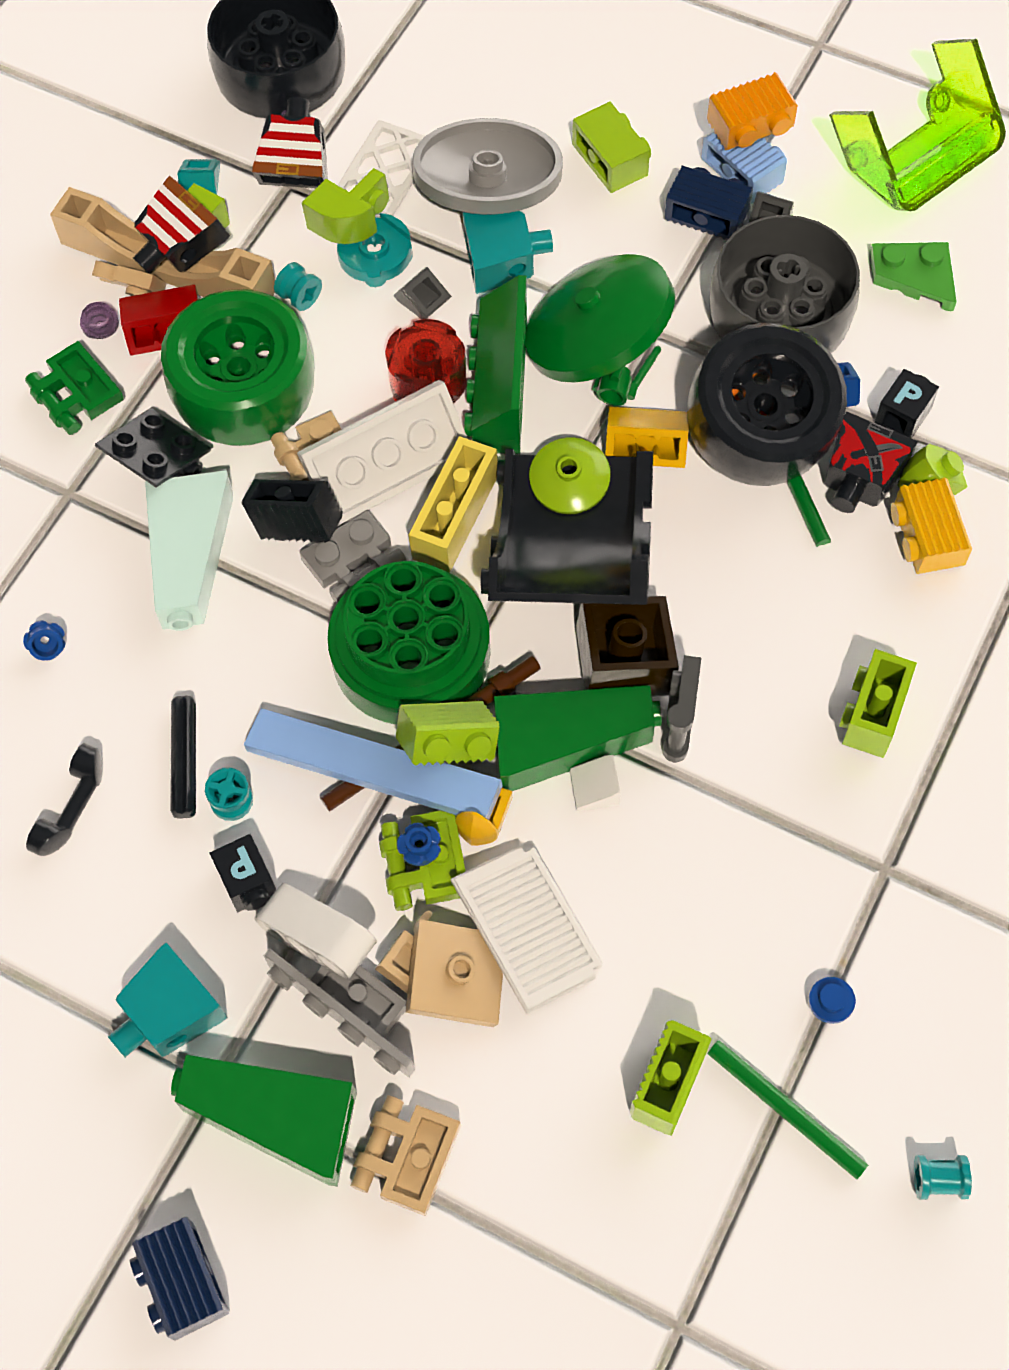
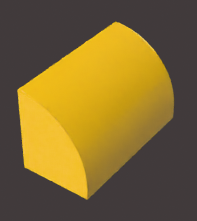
M609 406L605 456L636 457L637 451H653V466L685 468L689 433L687 412Z

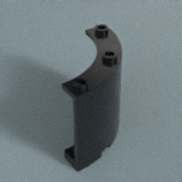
M505 449V460H498L497 483L498 485H503L498 536H491L489 568H482L481 594H488V601L647 605L651 522H643L644 509H652L653 451H637L636 457L606 456L611 476L608 490L602 500L587 511L577 514H561L543 506L532 492L529 471L536 455H516L514 449ZM568 465L563 467L562 472L573 474L577 468Z

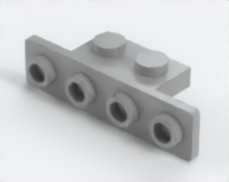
M268 949L263 956L270 967L267 975L286 991L291 986L295 987L305 995L302 1002L314 1014L322 1019L326 1014H329L341 1024L337 1030L348 1041L357 1047L364 1042L377 1052L373 1059L382 1068L394 1076L398 1071H401L410 1078L415 1071L413 1061L384 1038L405 1013L406 1000L361 965H359L349 980L337 975L324 966H321L313 977L309 979L272 949Z

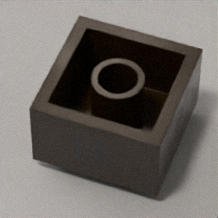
M649 596L647 605L581 604L576 632L585 690L650 685L652 696H668L670 694L673 670L678 671L679 664L666 596Z

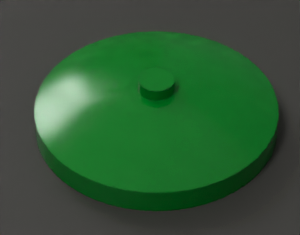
M622 254L603 258L576 270L553 287L534 310L527 325L525 346L530 358L542 374L560 382L576 383L594 380L621 369L644 353L667 326L675 304V292L672 282L657 261L636 254Z

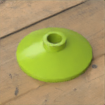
M575 437L557 439L545 445L534 457L529 471L530 486L537 500L549 510L561 514H577L597 505L608 490L611 476L609 463L604 453L593 443ZM568 465L577 468L573 474L562 472L563 467Z

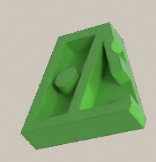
M948 242L872 243L870 261L873 284L889 290H898L905 296L919 300L921 295L942 302L941 309L954 311L957 299Z

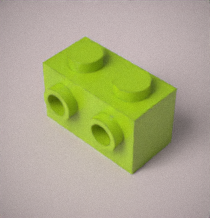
M875 649L868 668L859 666L851 689L859 692L856 704L847 702L839 727L847 729L842 745L881 758L885 757L893 739L917 662Z

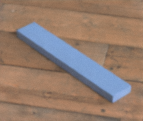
M263 708L260 709L243 744L247 752L454 815L473 811L489 820L503 786L501 779L448 763L440 765L436 762L432 765L428 762L424 766L420 762L415 766L404 750Z

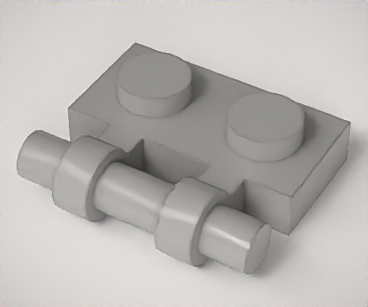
M368 510L337 528L330 541L326 543L324 541L315 542L299 552L301 560L323 589L338 580L340 585L329 591L336 604L351 586L370 571L385 564L407 561L400 548L387 555L382 553L392 546L391 538ZM366 562L371 564L357 574L352 572Z

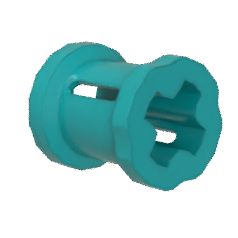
M916 1155L914 1159V1185L917 1198L919 1200H927L930 1195H958L961 1200H968L972 1192V1175L968 1157L966 1155H957L955 1160H927L925 1155Z

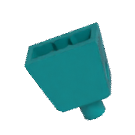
M521 211L504 214H473L463 212L464 239L476 294L496 289L518 275H527V279L531 278L534 275V255L553 252L551 230L529 232L525 213Z
M166 942L117 995L115 1001L129 1019L107 1037L124 1058L146 1040L163 1057L222 1023L228 1017L218 1002Z

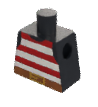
M289 97L287 99L286 115L270 114L266 117L252 167V173L260 185L316 189L325 179H328L325 131L320 119L308 117L310 102L307 99Z
M169 175L135 221L134 227L147 243L136 253L133 259L149 274L164 259L179 272H185L225 242L230 235L210 211Z

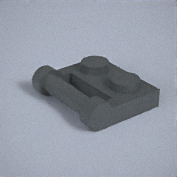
M684 655L682 671L673 670L667 709V725L670 731L662 747L664 757L673 763L683 761L688 754L691 728L695 717L702 657Z

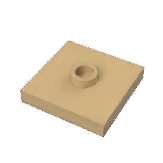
M419 919L415 923L405 1013L493 1028L499 1024L503 973L479 930Z

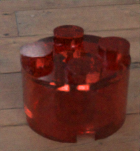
M420 319L413 321V326L403 331L399 328L391 335L386 345L385 357L389 386L395 402L438 380L445 382L453 404L462 396L467 385L465 346L450 325L438 320Z

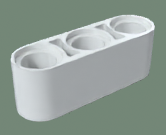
M283 882L254 918L262 929L280 942L348 980L377 943L376 938L353 919Z

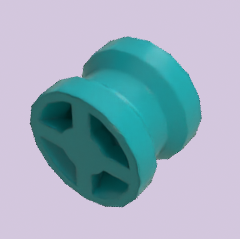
M297 262L287 264L279 272L274 282V292L282 299H290L291 305L299 311L309 309L316 302L322 290V280L314 274H306L305 268Z
M222 768L215 771L207 779L204 792L213 813L218 818L225 821H235L249 813L253 806V795L246 777L240 771L234 768ZM234 795L238 796V798H234L233 800L229 801V803H227L228 798H231Z

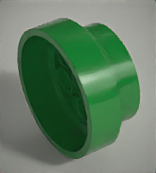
M399 561L385 564L370 571L351 586L341 597L332 613L328 627V651L336 681L343 694L363 713L390 724L397 725L399 707L401 705L463 702L478 692L487 675L490 664L489 623L480 599L461 579L427 563ZM439 601H449L452 603L443 608L434 606ZM366 607L378 608L376 611L369 614H364L360 612L362 609ZM404 623L416 624L414 628L409 630L398 628ZM442 639H452L455 641L450 646L436 644ZM368 645L380 646L378 650L371 653L361 651ZM407 661H416L419 663V665L413 669H404L400 667L404 662Z

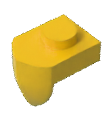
M504 788L501 789L489 820L473 811L457 814L455 822L460 836L471 846L486 845L497 840L512 801L513 792Z

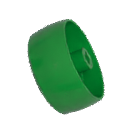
M248 289L225 290L209 294L194 301L182 310L169 325L162 341L161 367L170 400L185 424L198 435L212 442L230 446H241L269 441L274 434L278 432L285 433L298 422L308 408L313 394L315 371L314 356L306 330L296 313L284 302L271 295ZM235 342H242L244 344L242 348L237 350L230 348ZM261 351H269L266 358H259L257 354ZM212 357H217L220 359V361L214 365H208L206 363V361Z

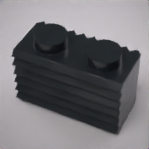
M254 479L241 501L261 540L267 538L269 541L274 538L275 541L289 540L290 542L295 539L297 542L302 539L303 542L309 540L310 543L323 541L326 543L330 541L342 518V511H339L340 505H337V499H334V493H331L328 481Z

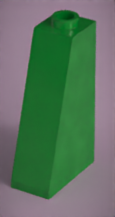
M650 685L494 696L496 721H499L500 726L497 745L502 788L513 792L570 771V768L606 755L615 756L652 743L654 727H659L662 724L660 701H652Z
M192 1055L185 1056L183 1068H176L171 1084V1095L175 1096L174 1102L183 1112L329 1186L338 1187L357 1096L353 1082Z

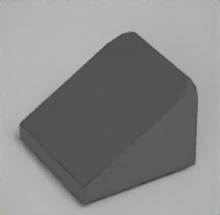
M428 267L393 295L399 303L423 321L452 297Z

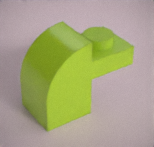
M373 168L350 192L325 179L301 202L307 229L330 242L338 244L358 243L373 236L377 232L375 215L381 213L390 201L386 175Z

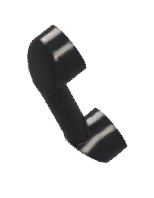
M85 743L77 748L70 762L69 773L81 780L56 824L41 818L32 826L26 841V849L39 856H47L59 850L70 839L74 826L102 780V760L98 748Z

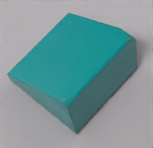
M185 159L177 172L178 183L185 190H188L195 183L217 195L220 160Z

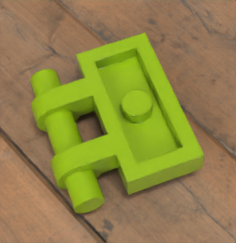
M440 810L410 816L411 824L422 823L425 827L432 826L439 832L441 841L438 843L441 848L438 857L427 865L419 866L420 870L406 872L404 856L397 849V839L400 836L398 823L386 822L380 826L383 838L379 842L382 858H386L389 877L386 879L387 893L393 896L396 911H405L413 907L410 892L416 889L423 888L426 905L460 899L450 881L452 878L466 872L454 814ZM421 840L415 842L417 847H421L424 844Z

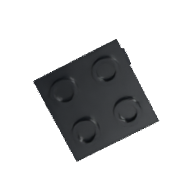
M152 408L95 443L96 448L154 487H158L177 473L181 476L200 474L202 466L199 464V459L211 451L210 446Z

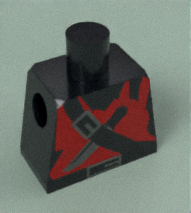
M846 411L825 480V485L836 491L832 499L833 506L844 513L854 512L859 501L872 507L878 506L899 480L905 465L914 455L918 441Z

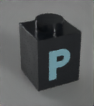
M904 368L881 400L874 423L912 438L932 410L940 386L930 382L925 376L915 374Z
M251 833L209 852L237 913L244 909L253 911L263 907L277 890Z

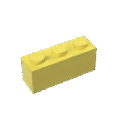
M461 436L458 437L408 534L412 560L427 563L449 573L451 572L497 480V449Z

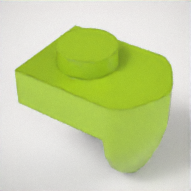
M932 444L926 445L909 459L897 484L900 488L904 484L908 486L911 483L917 484L920 481L924 483L927 480H940L945 477L949 481L953 495H957L968 487L963 473L964 464L958 454Z

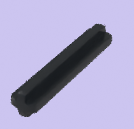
M187 695L176 696L171 701L170 811L173 817L177 819L192 818L196 814V703L193 697Z

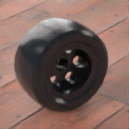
M219 0L211 12L207 23L209 62L220 92L230 104L240 111L260 118H266L270 114L286 115L287 99L289 97H301L310 102L309 112L327 102L341 85L345 73V39L341 22L331 0ZM292 58H297V59H299V60H298L297 62H295V63H289V62H287L289 59H292ZM263 63L272 64L269 67H261Z
M757 323L742 326L719 340L708 351L694 374L687 398V422L692 441L701 456L716 471L731 480L754 486H772L787 483L809 471L824 457L836 439L847 407L846 384L841 368L831 352L816 338L804 331L779 323ZM762 373L766 376L767 383L763 385L756 383L753 375ZM784 385L794 388L795 396H785L781 391V387ZM732 389H739L743 393L744 398L742 400H735ZM760 411H763L764 413H766L767 416H764V415L759 414ZM786 414H795L800 421L789 424L785 418Z

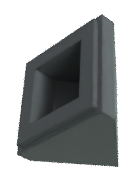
M758 191L749 222L768 216L793 215L794 201Z

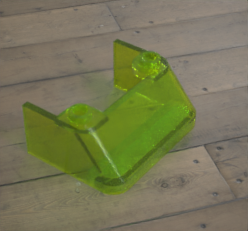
M977 38L938 40L931 44L942 79L935 83L927 93L926 108L930 121L888 151L874 111H834L829 114L849 170L895 210H917L999 151L1005 141V125Z

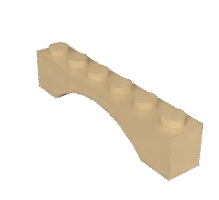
M68 187L50 213L60 243L116 265L147 273L133 259L136 253L147 243L134 227L135 223L115 210L102 198ZM239 248L211 251L185 272H179L164 259L151 273L167 284L176 287L195 284L197 294L202 297L225 290L241 289L263 292L271 296L275 293V277L271 260Z

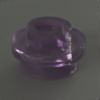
M93 302L82 310L80 327L87 337L104 339L114 334L119 326L118 315L108 304Z

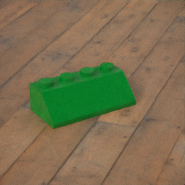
M518 275L480 298L479 315L472 314L471 338H477V347H470L469 370L475 371V379L467 380V403H473V413H465L464 430L467 437H472V441L497 449L499 454H505V449H514L516 454L521 453L526 357L525 339L527 329V275Z

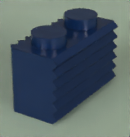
M681 165L680 171H678V175L666 197L664 218L667 221L672 220L674 224L679 223L681 226L686 225L688 228L700 229L702 233L707 232L709 235L721 236L724 240L729 239L735 231L742 227L751 207L753 187L747 186L743 181L736 178L728 180L712 175L702 167L690 168Z
M188 1217L172 1222L170 1225L164 1226L160 1230L145 1235L132 1243L136 1257L129 1259L130 1266L140 1287L148 1285L154 1303L147 1306V1311L157 1334L165 1331L168 1338L176 1341L230 1314L197 1228Z

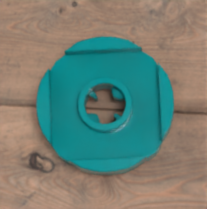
M380 213V218L375 217L377 232L373 236L358 243L337 245L338 261L341 268L352 278L365 281L368 286L375 288L381 287L386 283V280L393 279L401 274L413 258L410 233L407 226L398 218ZM370 244L374 245V247L378 244L382 245L381 250L375 252L368 251L367 246Z

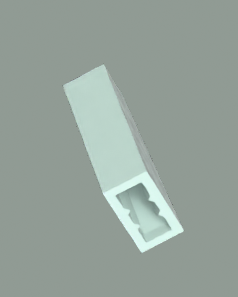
M227 470L173 477L158 487H154L145 481L154 606L163 630L182 631L191 628L193 625L205 623L233 502V490Z

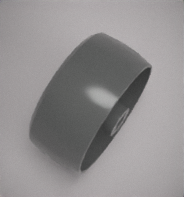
M776 215L763 217L747 223L735 231L725 242L713 268L710 286V314L714 329L720 339H722L726 334L742 326L757 323L784 324L800 329L816 338L827 350L833 353L845 339L858 307L860 269L856 255L848 242L835 230L819 221L806 217ZM754 287L762 289V292L758 294L751 293L750 291ZM802 306L807 308L808 312L801 314L795 311V308ZM775 307L779 312L777 314H769L765 309Z

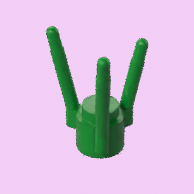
M659 345L654 347L634 379L630 376L631 371L625 366L613 373L595 379L592 390L597 392L598 399L613 406L624 405L627 399L634 400L638 387L662 350Z

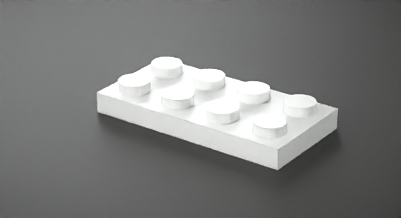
M438 380L297 452V455L310 481H328V487H331V493H334V499H337V505H340L339 511H342V518L338 524L340 525L440 473L458 437L461 436L466 439L468 437L445 382Z

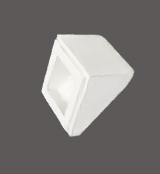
M606 755L570 768L576 811L620 805L621 791L614 755Z

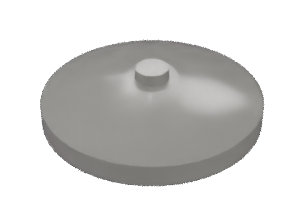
M474 118L449 123L427 134L418 143L413 153V176L416 185L422 193L444 207L466 213L504 214L532 207L553 194L562 179L563 156L557 143L538 128L514 120Z

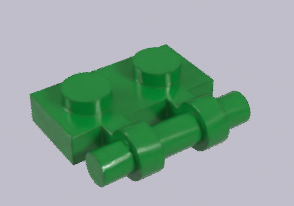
M79 341L46 360L51 373L41 378L37 372H32L25 378V383L30 387V395L38 404H44L49 410V418L57 427H63L68 435L77 433L81 428L80 423L75 419L76 414L84 411L92 421L124 400L121 390ZM65 388L70 396L60 401L56 393Z

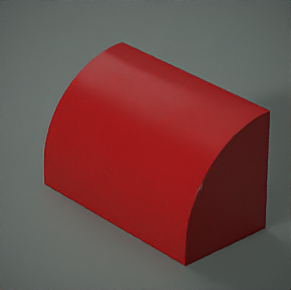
M195 284L119 298L121 326L130 356L161 350L162 341L169 325L182 310L194 301L199 300Z

